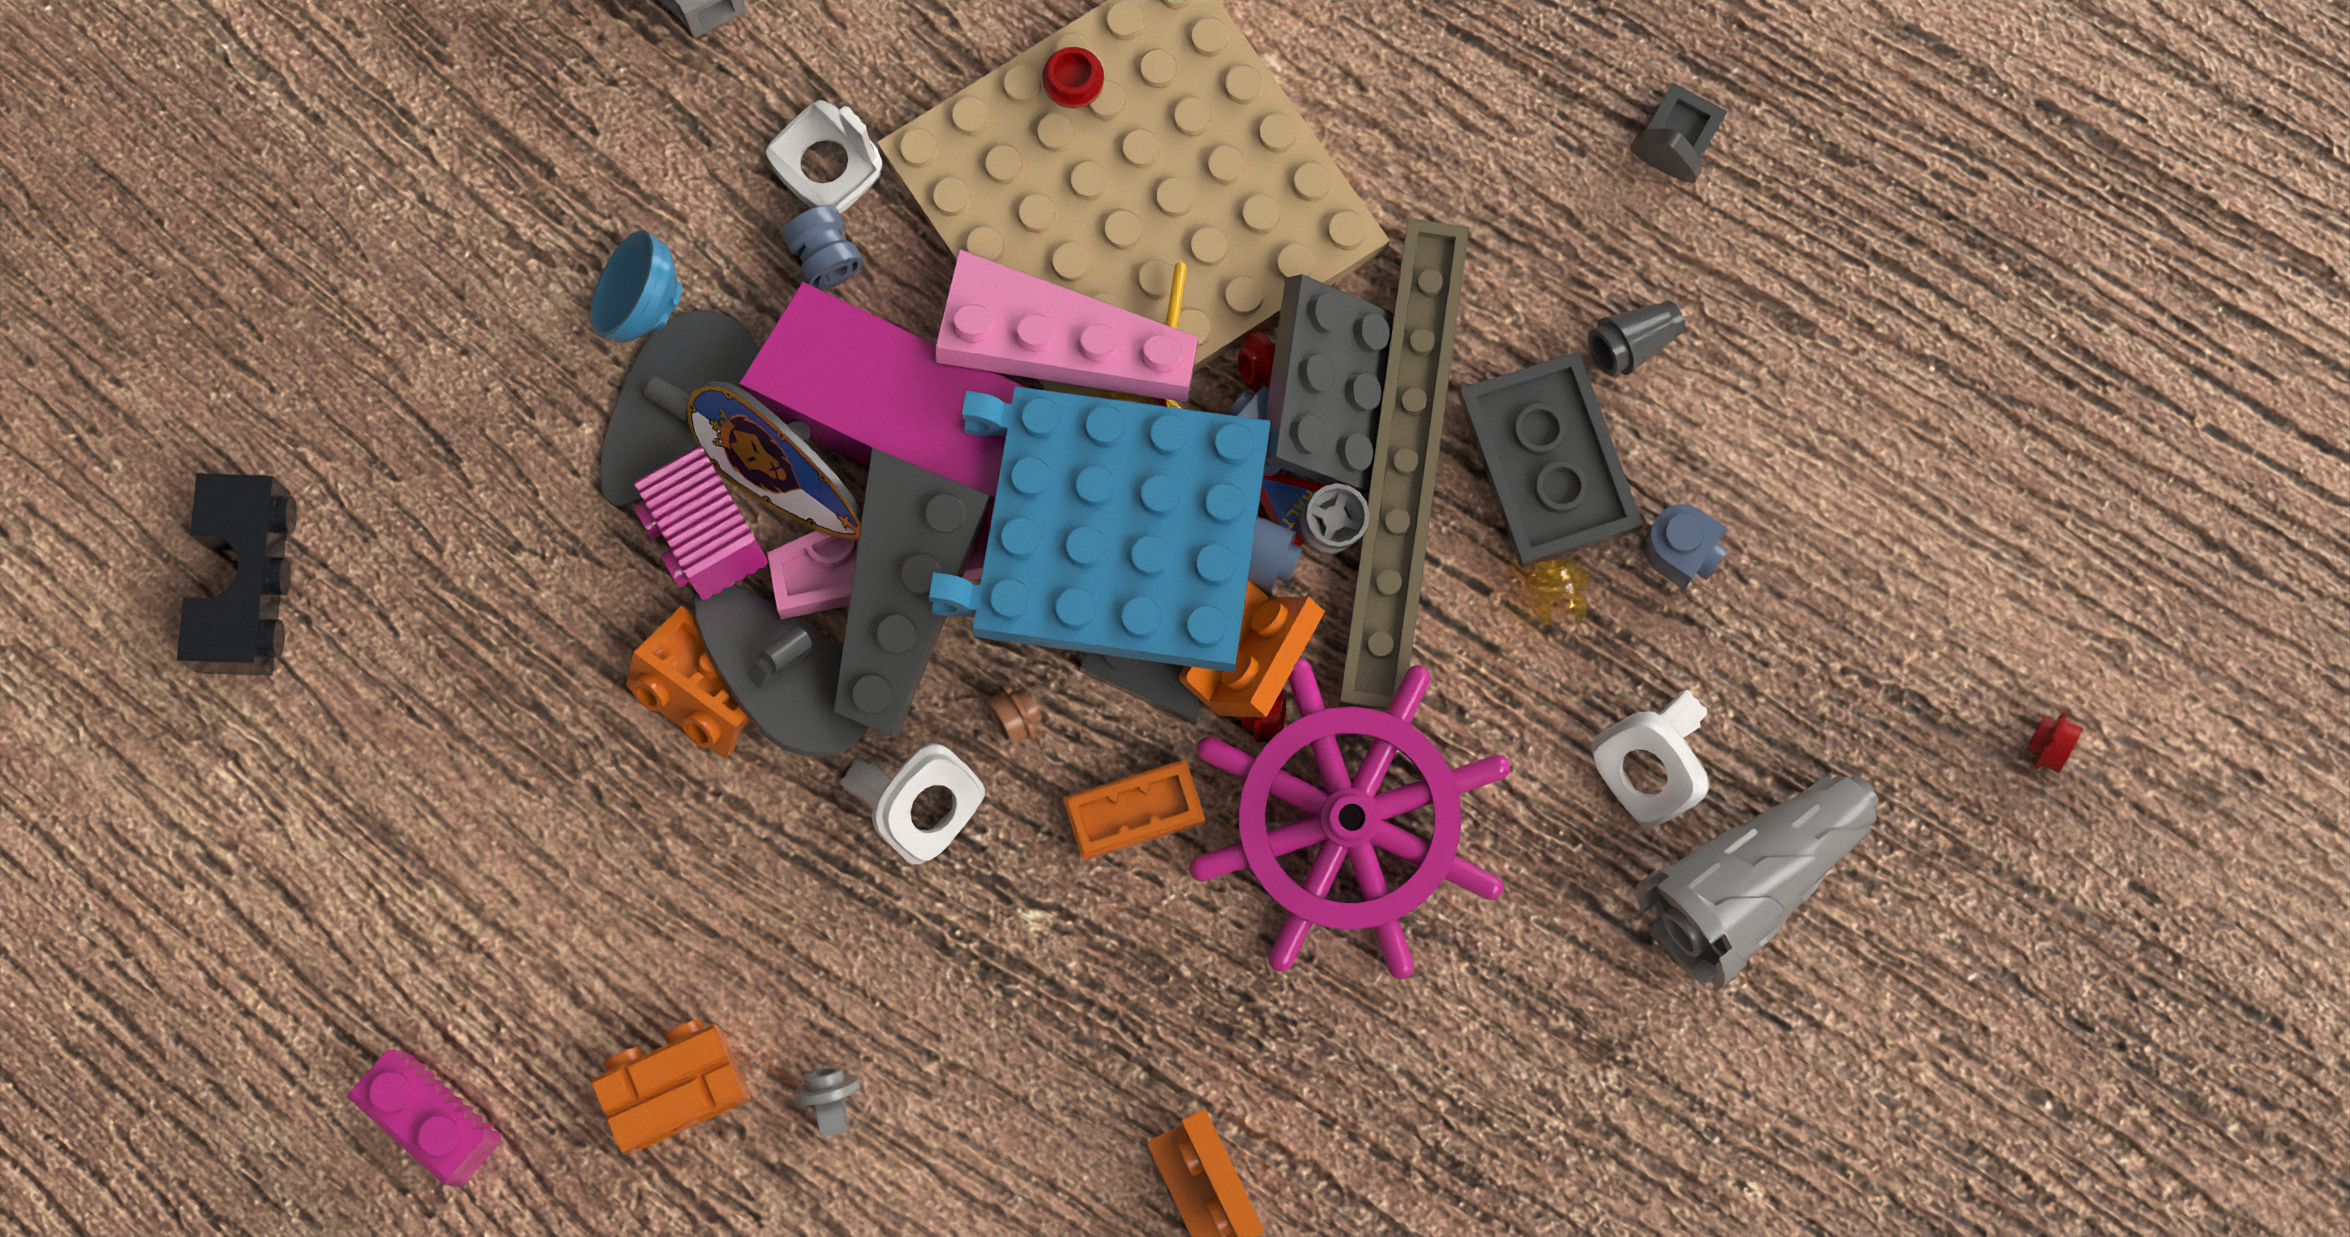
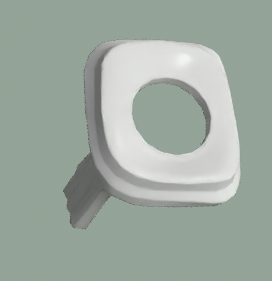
M818 100L803 110L771 141L766 149V155L774 172L801 201L810 208L823 205L835 206L839 214L849 208L875 183L883 167L879 151L869 139L866 125L860 121L858 116L853 114L851 108L843 106L839 110L835 105L823 100ZM828 140L836 142L845 149L848 156L847 167L843 174L833 182L828 183L813 182L807 178L801 168L802 156L807 148L819 141Z
M1689 690L1681 691L1659 714L1654 712H1637L1605 732L1597 735L1592 741L1591 749L1600 775L1635 821L1645 828L1656 827L1679 816L1703 800L1709 790L1707 773L1684 740V737L1701 727L1700 721L1707 715V709L1700 704L1698 699L1693 697ZM1636 749L1647 750L1657 755L1663 762L1667 770L1668 781L1662 792L1644 794L1633 787L1623 770V761L1628 752Z
M928 743L918 748L891 779L874 762L868 764L861 758L855 759L852 767L847 771L846 776L840 783L846 791L873 809L872 822L875 831L912 865L922 864L939 855L969 821L985 796V788L982 782L971 769L952 751L936 743ZM933 785L946 786L952 794L953 805L951 811L933 829H917L911 821L910 814L912 804L917 795L925 788Z

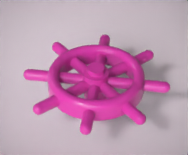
M1299 658L1288 680L1301 718L1276 734L1263 748L1257 758L1215 737L1209 736L1199 741L1197 754L1203 761L1245 781L1239 808L1241 842L1195 857L1190 863L1189 871L1195 880L1207 881L1250 866L1264 889L1279 904L1290 911L1268 956L1270 966L1276 971L1283 972L1292 967L1312 924L1315 923L1338 929L1374 927L1389 973L1396 979H1406L1412 974L1414 963L1399 923V918L1422 904L1436 890L1443 879L1487 900L1497 899L1503 892V882L1498 876L1455 854L1461 831L1459 794L1506 778L1510 772V763L1502 755H1492L1450 770L1436 747L1421 732L1410 725L1431 680L1429 671L1421 665L1412 666L1407 670L1387 713L1360 707L1326 709L1310 663L1303 658ZM1357 734L1374 738L1352 784L1335 735ZM1311 744L1327 792L1282 771V767L1299 750ZM1398 749L1415 765L1423 779L1376 795ZM1269 793L1315 815L1314 817L1266 832L1265 812ZM1429 804L1433 806L1434 824L1430 843L1384 821ZM1324 841L1302 887L1285 873L1275 858ZM1373 844L1419 867L1403 884L1389 892ZM1347 852L1364 901L1338 902L1325 899Z

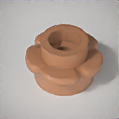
M1007 684L1000 685L1001 693L986 701V706L995 725L1009 745H1013L1025 737L1028 740H1033L1036 737L1033 725L1042 721L1036 704L1024 688L1013 693Z

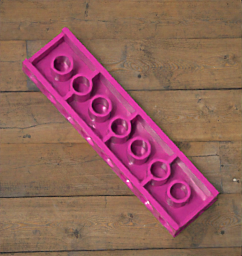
M804 282L800 285L739 383L744 391L761 402L786 425L794 421L807 424L811 430V441L867 468L870 467L872 448H875L995 498L1006 437L965 434L966 420L962 419L966 391L985 393L999 398L1004 403L1012 404L1015 386L1026 388L991 371L936 363L935 344ZM995 498L984 523L989 527L991 526Z

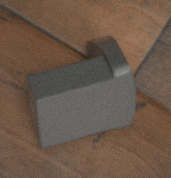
M1672 83L1647 129L1635 136L1630 145V150L1641 160L1659 171L1679 180L1695 183L1702 172L1700 160L1722 124L1727 111Z

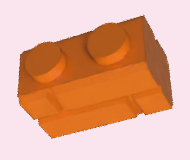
M700 1019L693 1020L665 1033L664 1037L667 1045L643 1055L640 1047H634L620 1052L603 1062L606 1073L591 1080L621 1153L628 1155L637 1153L752 1100L722 1028L715 1024L704 1028Z

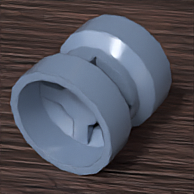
M823 205L809 209L789 221L781 232L790 253L800 256L802 261L800 272L805 283L821 291L845 282L854 276L864 264L855 243L846 241L845 237L842 236L845 225L835 206Z

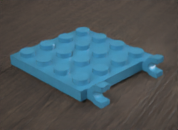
M1016 386L1012 404L1004 403L999 398L989 394L966 391L962 410V419L966 420L965 434L1006 437L981 583L976 585L958 576L933 572L929 600L933 602L932 613L942 616L974 618V637L1235 673L1271 421Z

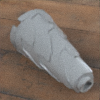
M1838 775L1833 779L1825 776L1791 800L1776 805L1750 819L1743 825L1735 826L1720 834L1671 866L1653 871L1639 882L1636 887V898L1642 914L1655 904L1662 916L1661 919L1650 926V929L1674 960L1697 981L1704 985L1716 975L1712 979L1713 989L1723 988L1735 979L1740 970L1747 965L1746 962L1774 937L1791 913L1815 892L1826 873L1871 833L1869 826L1877 820L1875 810L1879 805L1877 795L1871 786L1859 776L1853 775L1849 778L1848 776Z

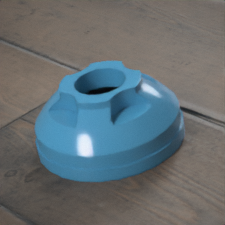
M639 230L630 234L615 249L601 273L592 300L591 325L593 331L598 336L625 343L644 336L650 331H659L667 324L671 312L679 303L682 283L677 281L675 263L665 242L651 233Z

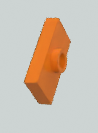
M1186 759L1063 797L1082 862L1206 823Z

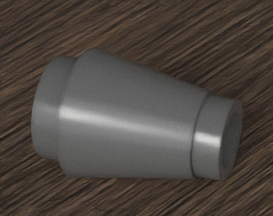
M1671 300L1604 317L1599 320L1597 328L1591 330L1588 334L1589 348L1595 362L1604 373L1610 376L1619 372L1629 375L1672 342L1675 337L1683 334L1686 328L1685 320L1678 306Z

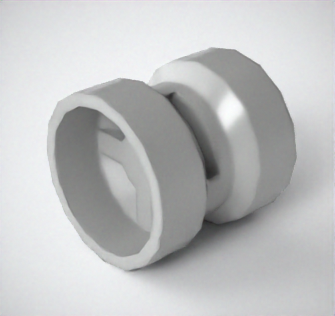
M1336 483L1324 486L1312 495L1299 513L1297 527L1300 538L1307 548L1317 554L1332 556L1343 553L1362 537L1368 527L1370 513L1367 502L1360 492L1349 485Z

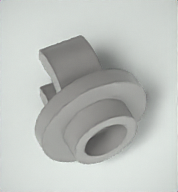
M840 1066L825 1067L804 1075L805 1084L793 1092L795 1103L801 1106L815 1105L821 1137L848 1132L847 1123H849V1116L844 1097L860 1089L858 1077L850 1074L844 1075Z

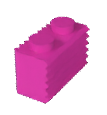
M701 445L634 482L644 500L634 506V509L652 540L664 535L671 547L670 550L661 554V557L679 588L691 582L701 600H709L713 594L721 593L724 587H732L735 581H743L746 575L754 574L758 568H765L768 564L766 556Z
M387 1050L347 1096L444 1185L458 1186L460 1188L501 1143V1133L492 1131V1124L482 1122V1116L474 1114L473 1107L463 1105V1098L454 1096V1090L445 1088L444 1081L435 1079V1073L426 1071L425 1064L416 1062V1056L399 1050Z

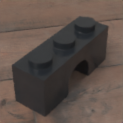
M196 474L190 535L209 550L235 552L238 560L236 577L224 592L209 598L183 597L177 661L196 673L273 676L274 658H279L283 653L285 630L282 620L278 619L280 596L287 595L290 588L291 567L288 558L284 557L286 535L292 534L296 527L297 506L295 498L290 496L291 492L274 476Z

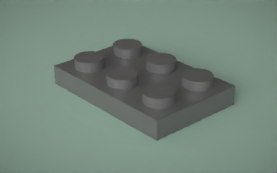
M1303 274L1285 278L1265 420L1271 421L1265 462L1326 485L1337 483L1349 485L1360 493L1369 492L1394 313Z
M1579 351L1460 389L1458 397L1520 569L1640 531L1643 526L1641 517Z

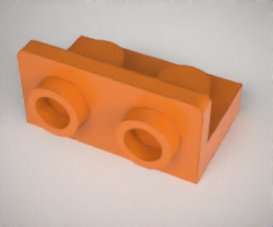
M1248 581L1235 673L1184 666L1179 675V681L1218 716L1267 717L1325 611L1309 596L1268 597L1255 584Z
M680 606L633 652L626 686L633 692L635 698L647 709L659 711L680 726L687 737L696 745L702 748H710L722 758H727L735 749L740 731L750 720L735 702L702 646L694 614Z
M1206 1109L1181 1120V1125L1148 1142V1148L1191 1237H1258L1264 1234V1228Z

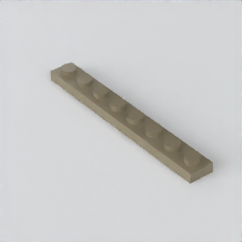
M1410 218L1407 221L1367 503L1370 516L1368 527L1362 539L1339 703L1341 707L1368 708L1387 713L1407 670L1410 668L1470 228L1467 226Z

